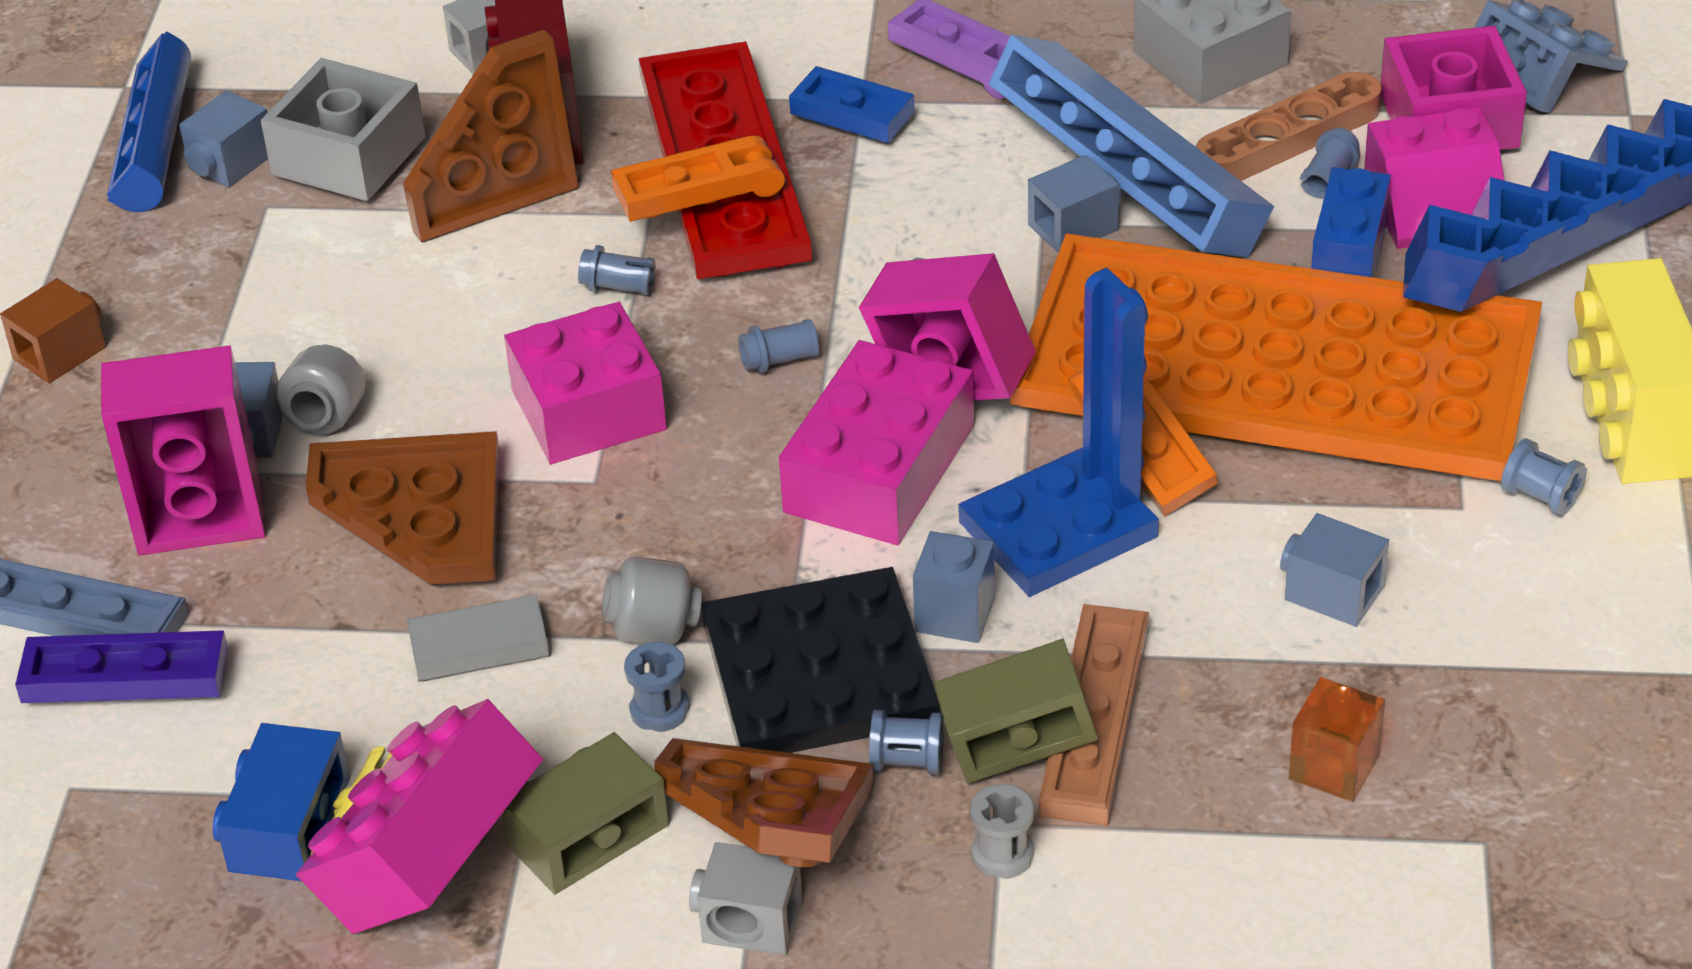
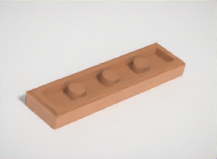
M1083 604L1071 661L1098 740L1048 757L1039 796V817L1108 826L1149 628V612Z

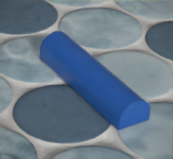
M168 31L158 37L136 65L107 192V201L132 212L151 210L162 200L191 64V52L188 46Z

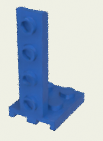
M1108 268L1093 273L1085 283L1083 447L958 504L959 523L973 538L994 541L995 562L1028 597H1032L1158 537L1159 518L1140 500L1141 471L1144 468V459L1141 452L1142 423L1145 421L1143 375L1147 369L1144 356L1145 324L1148 321V311L1139 292L1134 288H1128Z

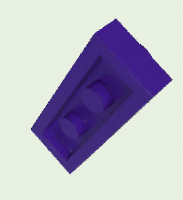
M224 630L27 637L15 686L20 703L220 697L228 645Z

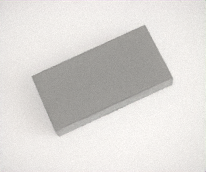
M537 594L407 619L418 681L549 656L548 642Z

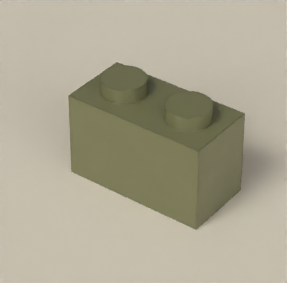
M1064 638L933 682L947 732L967 784L1098 740Z
M615 732L589 747L578 750L569 759L537 778L527 781L502 813L507 846L554 895L669 826L664 779Z

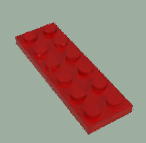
M747 41L638 58L640 77L663 157L747 136H759L765 140L771 151L772 160L779 165L784 174L785 181L783 187L779 192L770 197L757 196L752 191L720 199L711 204H700L678 210L696 279L725 277L734 273L771 267L780 268L790 264L812 261L811 240Z

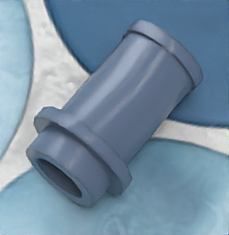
M1334 128L1321 134L1316 142L1317 153L1300 176V180H1304L1301 183L1302 188L1312 197L1324 199L1332 167L1350 169L1356 165L1360 158L1357 137L1351 131L1344 128Z
M596 245L594 250L584 249L578 269L579 284L588 285L589 291L597 292L600 287L642 293V295L649 296L651 294V286L654 283L656 262L654 258L649 257L646 259L607 253L604 246Z
M811 319L760 330L757 325L749 327L748 333L741 334L738 337L739 352L745 369H757L760 374L766 373L770 365L805 357H817L819 355L818 336Z

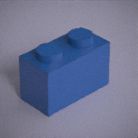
M1331 168L1313 239L1311 269L1375 278L1386 232L1391 174L1370 172L1361 168Z
M269 723L260 724L250 749L242 750L239 755L235 772L236 782L229 798L219 802L213 818V837L216 842L221 843L228 872L301 881L296 876V873L311 856L308 844L313 836L333 819L334 801L339 793L347 787L350 780L340 732Z

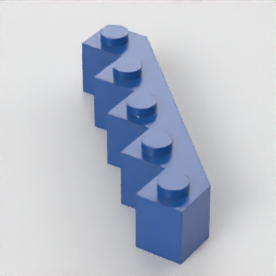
M1663 99L1645 134L1607 124L1589 160L1549 150L1531 187L1490 177L1471 215L1429 204L1405 254L1403 297L1463 312L1691 203L1692 106Z

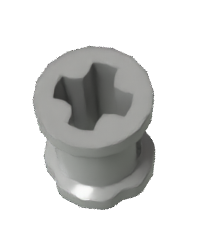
M995 784L985 787L976 793L970 806V819L975 829L978 830L975 842L971 848V859L975 867L984 875L997 876L1003 879L1019 876L1029 869L1031 858L1034 855V843L1027 833L1034 820V803L1030 795L1024 790L1010 784ZM990 806H993V819L990 820ZM1013 843H1015V856H1014V857H1012V844H1013Z

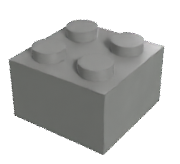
M1134 0L1133 52L1199 104H1203L1288 65L1291 10L1278 0Z
M320 58L261 119L271 175L368 201L426 137L416 82L325 58Z

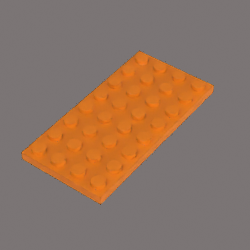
M1065 234L1029 332V337L1036 353L1010 398V405L1083 416V406L1074 395L1068 378L1084 369L1085 283L1093 273L1108 268L1128 288L1131 287L1137 290L1146 304L1148 321L1145 324L1144 356L1147 369L1144 375L1186 432L1501 481L1505 465L1515 447L1540 323L1541 301L1496 295L1463 312L1404 298V282Z

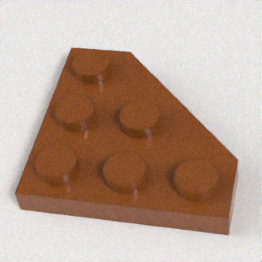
M545 30L493 46L489 49L403 182L412 230L421 242L579 188L554 40Z
M497 431L310 443L306 476V491L309 505L430 585L495 581L500 456Z
M672 738L655 759V771L664 779L666 795L755 852L779 856L781 862L790 866L812 867L822 862H831L872 791L874 764Z

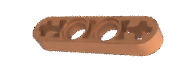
M1362 72L1340 74L1205 135L1199 139L1196 147L1240 181L1245 180L1316 147L1317 140L1326 131L1334 128H1344L1352 131L1377 118L1380 112L1381 83L1377 78ZM1303 116H1315V117H1320V118H1323V119H1321V120H1306V119H1301L1300 117H1303ZM1259 136H1270L1278 139L1274 141H1263L1255 138Z

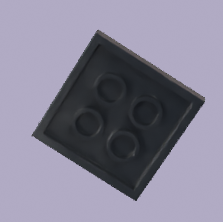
M893 566L701 602L703 625L735 742L739 747L793 753L870 738L873 710H885L888 717L929 719L932 713H940V705Z

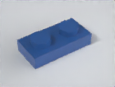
M815 66L789 95L790 114L887 143L892 140L915 112L914 94L818 66Z

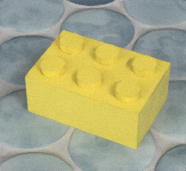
M1662 258L1587 265L1584 291H1577L1575 294L1574 310L1578 334L1576 339L1569 340L1568 362L1572 375H1580L1582 379L1586 413L1589 417H1596L1600 426L1599 439L1602 455L1605 459L1613 460L1622 484L1692 478V328Z

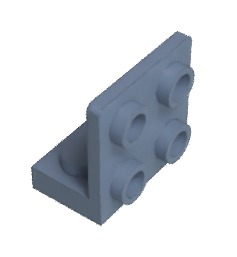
M1488 0L1474 27L1496 26L1526 89V103L1542 112H1552L1576 63L1622 72L1628 63L1626 59L1612 51L1615 45L1612 40L1589 29H1585L1581 33L1571 27L1574 20L1571 15L1544 4L1541 10L1524 0H1512L1510 5Z

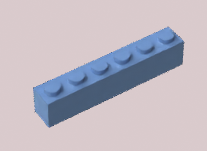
M1011 34L990 79L989 85L1079 156L1087 155L1101 169L1111 173L1121 189L1203 253L1240 257L1250 256L1274 205L1059 43Z

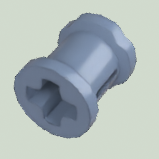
M1525 438L1517 444L1508 458L1502 474L1501 487L1502 490L1511 494L1522 491L1547 502L1553 513L1564 516L1573 507L1583 489L1587 468L1584 463L1575 459L1566 463L1541 452L1537 442Z
M665 642L641 644L631 650L625 658V676L628 683L634 689L633 698L629 703V711L633 722L641 729L657 732L675 729L685 721L686 714L690 709L688 695L681 688L680 682L685 675V659L682 652L674 645ZM646 663H649L650 672L645 673L644 671V665ZM670 700V709L666 711L665 701Z
M873 710L869 739V763L874 764V771H882L885 765L926 767L929 774H940L944 745V718L942 713H932L929 719L888 717L885 710Z

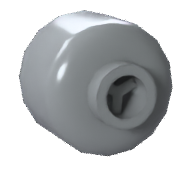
M327 344L315 345L300 352L278 381L276 398L280 411L287 421L299 430L314 435L331 434L346 424L364 398L366 381L361 366L352 355L335 346Z
M636 556L629 557L622 563L619 571L610 570L608 572L603 595L602 621L604 623H612L614 634L621 641L639 644L665 642L674 645L682 637L685 626L696 627L698 624L702 600L701 588L690 587V576L682 563Z

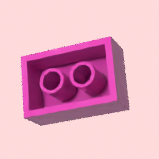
M858 340L779 455L783 513L899 546L974 427L973 370Z
M231 345L101 363V416L138 556L265 538L262 483Z
M489 699L462 710L453 705L444 710L427 725L422 726L416 721L404 728L388 745L387 751L392 756L382 769L378 768L368 773L350 791L348 798L353 804L342 818L336 817L329 821L310 840L308 848L313 853L298 870L296 876L352 934L428 909L544 760Z

